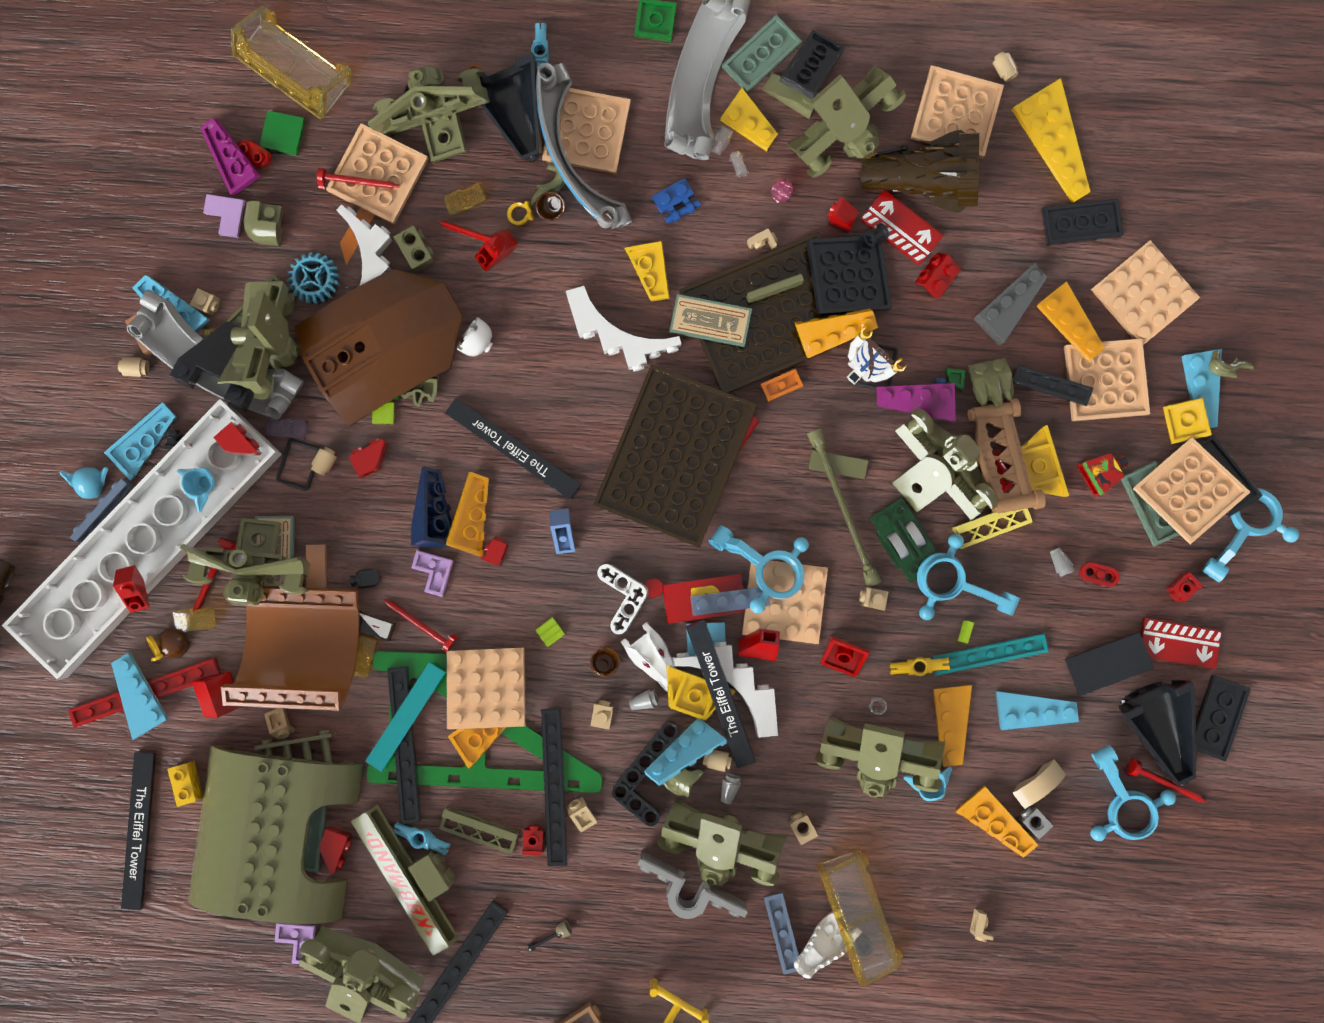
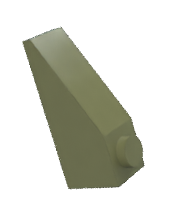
M772 73L762 90L810 119L815 112L814 107L810 103L812 99L779 81L781 76Z

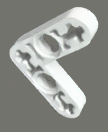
M604 564L598 569V577L626 595L610 624L611 630L615 634H623L629 629L648 597V589L644 584L613 565ZM609 568V573H611L612 575H616V573H618L619 575H617L615 579L611 576L604 577L605 573L603 572V569ZM621 577L626 578L628 581L626 588H621L618 585V580ZM642 588V593L644 595L639 596L636 599V601L639 602V604H637L635 601L629 600L630 597L632 599L636 597L637 593L635 592V589L638 590ZM627 604L634 606V613L631 615L625 612ZM620 614L630 619L629 621L625 619L622 623L624 629L617 630L616 622H620L623 619Z

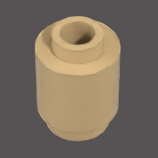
M1001 52L994 57L995 61L992 64L1000 78L1004 79L1005 82L1012 80L1019 74L1017 71L1018 67L1009 52Z
M123 357L118 362V370L123 376L143 377L149 373V361L143 358Z
M327 447L324 450L320 448L311 463L313 465L311 470L322 476L329 473L337 458L334 455L335 451Z
M713 749L711 754L704 755L703 765L710 769L725 772L726 768L730 769L732 758L728 757L729 753Z

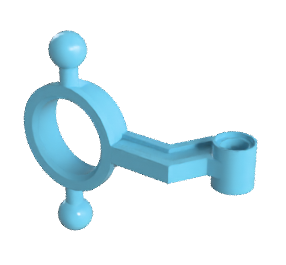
M1258 489L1263 495L1258 500L1267 506L1271 514V521L1268 527H1251L1242 519L1240 511L1231 516L1233 524L1238 529L1237 533L1216 559L1212 557L1208 560L1202 572L1217 582H1221L1230 569L1225 565L1237 553L1248 535H1267L1277 530L1282 533L1284 540L1287 542H1295L1299 539L1300 534L1296 528H1287L1281 524L1283 518L1282 507L1271 493Z
M722 525L718 527L709 539V543L717 550L723 551L725 548L731 553L740 554L757 567L756 580L762 594L759 598H754L750 603V608L754 613H762L765 610V602L769 596L776 599H786L796 594L802 587L804 570L797 557L800 553L807 551L809 547L807 539L803 537L797 538L793 543L794 549L791 553L777 550L766 554L764 557L742 540L732 538L734 534ZM779 559L787 562L792 567L795 580L791 589L785 592H777L767 586L763 578V570L767 562Z
M952 534L949 537L948 544L950 547L947 553L932 554L919 566L917 583L922 593L929 597L926 605L922 606L919 610V615L923 620H931L934 617L935 611L933 607L936 601L952 599L960 594L962 590L998 604L997 610L1011 616L1014 615L1020 597L1005 591L1000 596L966 582L964 568L961 562L954 557L957 549L961 548L964 544V539L960 534ZM938 562H951L958 573L955 586L947 593L937 594L932 592L927 584V574L930 568Z
M1107 745L1091 754L1099 769H1103L1117 796L1113 798L1108 807L1109 824L1103 827L1100 825L1094 826L1090 832L1091 837L1096 841H1103L1107 833L1113 830L1121 837L1129 840H1139L1151 835L1158 825L1157 808L1163 804L1173 805L1176 802L1175 793L1171 790H1164L1159 798L1152 801L1150 797L1142 792L1126 791L1114 763L1118 761V757L1113 748ZM1131 799L1144 801L1149 807L1151 814L1147 827L1136 833L1123 830L1118 822L1119 808L1124 802Z

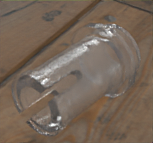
M740 151L731 153L729 159L733 163L737 177L748 173L743 161L744 155Z

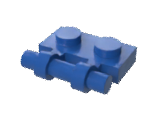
M685 178L652 196L661 215L667 211L670 213V215L664 218L667 224L679 221L680 217L687 213H693L696 208L701 206L698 199L693 202L689 201L694 196V193ZM683 203L684 207L677 211L674 209V207Z

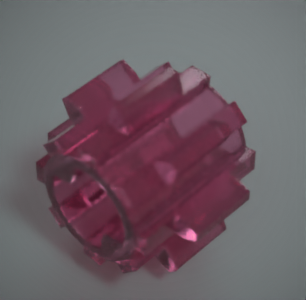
M779 178L770 191V194L773 195L772 199L778 203L781 201L786 203L795 190L792 187L793 183L786 178L784 181Z

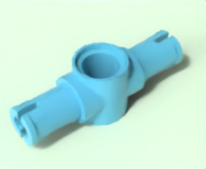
M540 23L535 24V40H533L531 51L536 58L537 71L541 64L548 63L550 57L548 41L546 40L547 24L541 23V29ZM539 50L545 51L542 55H537L536 53Z
M397 822L394 826L396 828L393 829L395 834L406 838L414 848L432 849L443 855H446L449 851L447 848H450V843L439 840L429 829L412 828L401 824V822ZM420 834H422L424 837L423 843L419 840Z

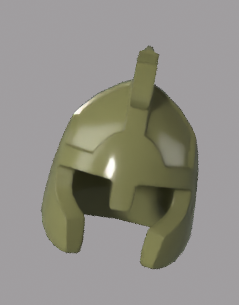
M689 765L680 770L681 773L663 783L672 793L679 796L684 795L687 798L691 794L692 785L704 774L700 769L688 770Z

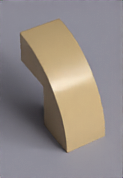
M1055 759L1043 764L1036 775L1018 783L1013 794L1025 809L1049 794L1060 784L1066 774Z

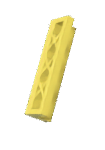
M1027 508L999 514L993 512L955 526L952 529L954 534H961L966 531L973 534L970 542L963 544L960 548L963 549L1033 521ZM1023 510L1026 521L1018 522L1013 520L1016 512ZM1004 518L1009 521L1005 529L995 526L998 519ZM984 524L991 527L986 536L977 533L980 526Z

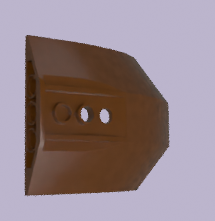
M393 269L323 307L296 325L295 331L303 360L321 393L344 421L351 426L398 396L451 369L463 315L444 282ZM360 341L365 345V350L362 353H359L356 349V345ZM344 351L348 354L346 362L341 360V354Z

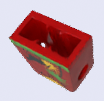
M1110 453L1076 466L1093 496L1096 497L1104 494L1124 478L1121 469L1128 465V461L1123 455L1114 459Z

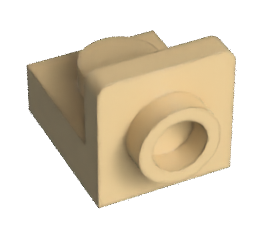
M766 229L748 238L747 245L750 250L753 248L757 250L765 246L767 241L773 251L777 247L776 243H778L774 232L771 233L769 229Z
M197 288L190 305L212 316L219 308L220 299Z
M865 587L864 590H861L859 601L862 602L861 606L885 611L889 592Z
M599 700V703H594L590 726L610 729L614 706H611L608 701Z
M276 708L264 714L269 734L276 739H285L295 732L294 727L289 724L285 708Z
M583 797L575 799L567 805L569 816L580 832L597 823L595 816Z
M974 909L970 932L975 936L976 940L987 942L988 939L993 941L994 936L990 932L984 931L988 926L987 914L983 910Z

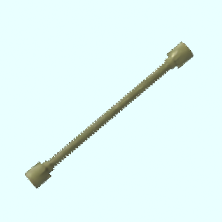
M822 429L807 433L809 441L813 448H816L822 459L823 466H825V471L828 473V478L834 489L833 491H835V496L838 498L842 514L845 516L844 519L847 521L851 537L854 539L853 542L857 546L856 549L862 560L861 562H863L865 583L867 587L877 585L882 581L876 569L869 563L870 561H868V556L865 554L866 552L860 540L861 538H859V533L855 529L856 526L850 515L851 513H849V508L846 506L847 503L841 492L842 490H840L841 488L838 485L839 483H837L833 467H831V462L828 460V455L824 449L826 448L824 445L826 442Z

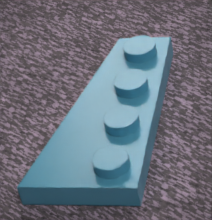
M145 275L132 287L140 298H142L147 290H151L171 302L196 333L210 321L208 317L148 275Z
M1222 349L1182 356L1190 400L1203 398L1210 428L1218 427L1220 376L1211 373L1208 365L1213 351L1220 352L1219 360H1221Z
M162 402L104 453L130 481H133L164 437L163 433L169 430L177 415L165 402Z
M127 653L111 663L132 740L137 739L167 721L169 718L133 655Z
M996 691L1001 730L1079 722L1076 702Z
M697 718L644 772L660 786L681 773L680 770L686 766L695 764L697 759L711 754L713 749L719 745L721 747L725 745L727 740L703 720Z

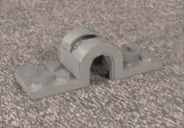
M644 851L640 853L637 864L640 866V870L648 874L653 872L658 875L657 878L668 883L670 881L666 888V897H668L670 909L678 917L692 919L703 914L709 900L712 901L711 904L716 908L722 909L724 907L729 910L731 915L737 918L740 916L746 917L748 911L744 900L715 886H710L705 881H702L694 898L690 900L682 899L679 896V892L686 880L683 878L685 871Z

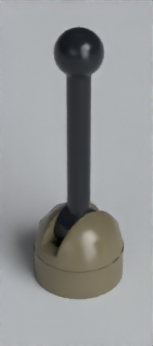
M566 920L560 922L556 927L555 933L535 944H529L528 950L534 951L537 946L557 935L561 938L572 935L569 923Z

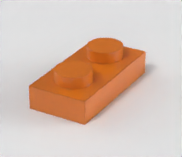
M793 369L760 384L767 401L770 402L802 388L803 384L796 369Z

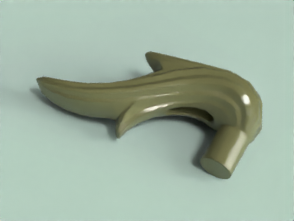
M549 162L547 169L556 172L555 178L546 184H536L538 190L531 199V207L541 194L547 191L559 193L565 184L554 163Z
M1219 351L1212 352L1211 361L1208 365L1211 373L1231 378H1237L1235 373L1237 370L1254 369L1253 364L1246 361H1238L1237 357L1230 364H1226L1219 360Z

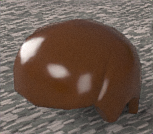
M544 192L536 201V212L542 219L547 221L558 219L566 210L565 199L558 192Z
M169 628L158 635L156 644L161 654L176 659L182 657L187 652L189 641L186 639L184 632L175 628Z
M611 647L596 650L590 658V667L593 673L600 677L612 676L620 666V656Z

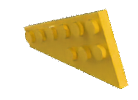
M1060 78L1014 106L1012 112L1073 204L1089 194L1090 188Z

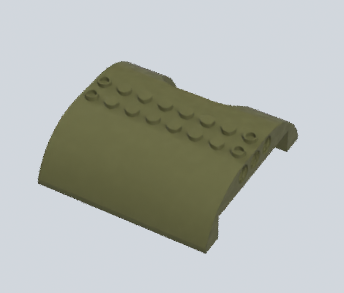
M211 744L188 897L189 903L198 909L213 914L275 923L319 924L341 920L343 918L348 879L328 877L322 882L316 881L306 874L304 870V855L308 827L312 814L322 806L359 802L364 763L344 761L336 764L231 750V746Z

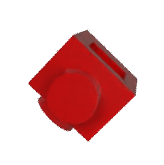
M495 536L491 542L488 541L484 552H486V556L481 555L480 559L501 566L509 545L505 544V539Z
M1182 572L1166 589L1170 592V597L1176 602H1186L1203 585L1190 572ZM1184 585L1188 588L1186 591L1183 590Z
M528 825V828L523 830L522 855L542 856L544 851V828H540L539 825ZM531 837L536 839L535 844L530 843L529 839Z

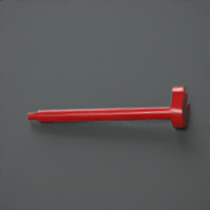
M318 168L317 171L319 189H325L326 180L390 189L400 188V184H394V182L327 173L325 168Z
M447 221L439 222L444 228L488 242L486 247L490 248L489 252H492L493 255L499 256L505 245V238L502 235L495 234L491 237Z
M220 537L218 541L221 544V549H236L237 543L227 538ZM211 568L207 577L214 579L218 569ZM212 582L203 585L193 606L192 615L195 616L197 611L200 610Z
M387 599L383 601L393 611L444 645L442 648L444 652L450 651L458 640L459 636L456 634L450 635L448 640L394 602Z
M1130 758L1131 763L1126 765L1128 770L1124 774L1128 776L1141 774L1198 802L1206 801L1201 795L1142 768V762Z

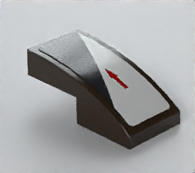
M359 611V632L391 641L396 626L395 622Z

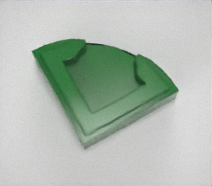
M946 368L945 374L948 382L955 383L956 389L963 390L966 371Z

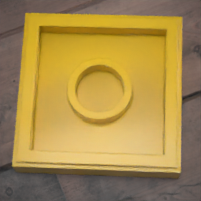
M1203 398L1163 407L1171 444L1188 441L1190 438L1197 439L1212 435Z

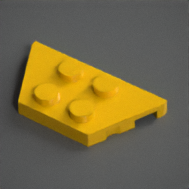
M1048 425L1043 426L1021 447L1032 490L1041 489L1044 494L1067 497L1069 493Z
M667 665L669 707L699 719L707 720L716 708L705 678ZM730 688L731 693H732V695H733L736 690L733 689V688Z

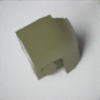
M260 201L246 202L244 228L248 237L261 245L280 247L283 230L281 227L283 207L262 204Z

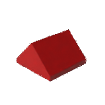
M830 636L820 664L856 678L870 651Z
M230 670L192 681L205 718H219L242 707L224 706L222 702L221 687L224 684H234Z

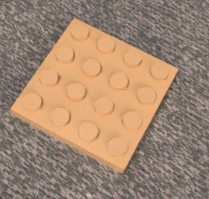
M931 65L910 139L930 144V141L956 130H962L965 133H980L979 158L983 159L1004 85Z
M573 88L569 89L562 103L559 127L562 146L571 166L617 174L631 99ZM545 143L542 160L553 162Z
M361 123L334 174L394 182V184H400V188L390 189L330 180L326 190L395 225L429 158Z
M1151 240L1091 289L1132 339H1142L1143 345L1200 298Z
M1142 339L1102 342L1105 349L1090 362L1072 344L1064 346L1067 380L1093 387L1087 407L1070 402L1072 421L1150 414Z
M1190 438L1133 488L1190 545L1250 493L1243 484L1193 438Z
M769 561L763 570L765 583L774 591H788L794 584V571L786 562ZM752 563L750 564L747 589L759 587L756 580L757 567ZM802 565L804 582L796 594L786 599H776L769 596L770 606H766L762 613H754L751 608L745 609L742 635L751 634L759 629L780 631L781 640L819 644L828 568Z
M525 648L447 651V729L526 726Z

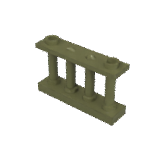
M329 729L317 731V735L272 742V739L261 740L259 745L254 746V750L263 749L264 754L272 755L271 747L282 746L284 757L292 758L290 744L301 742L304 759L312 760L309 741L321 739L324 762L332 763L328 738L336 736V731L329 732Z

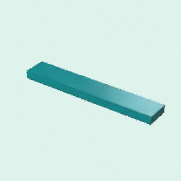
M1045 633L935 655L931 656V659L949 658V663L946 664H949L950 670L934 671V675L937 676L1049 652Z
M431 662L427 664L365 762L381 772L385 769L446 673L444 670Z

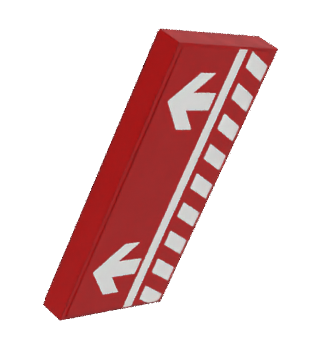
M885 189L860 219L872 230L876 228L877 224L883 223L889 231V237L886 241L918 266L922 264L944 236Z
M1143 618L1140 635L1150 658L1216 669L1222 631Z

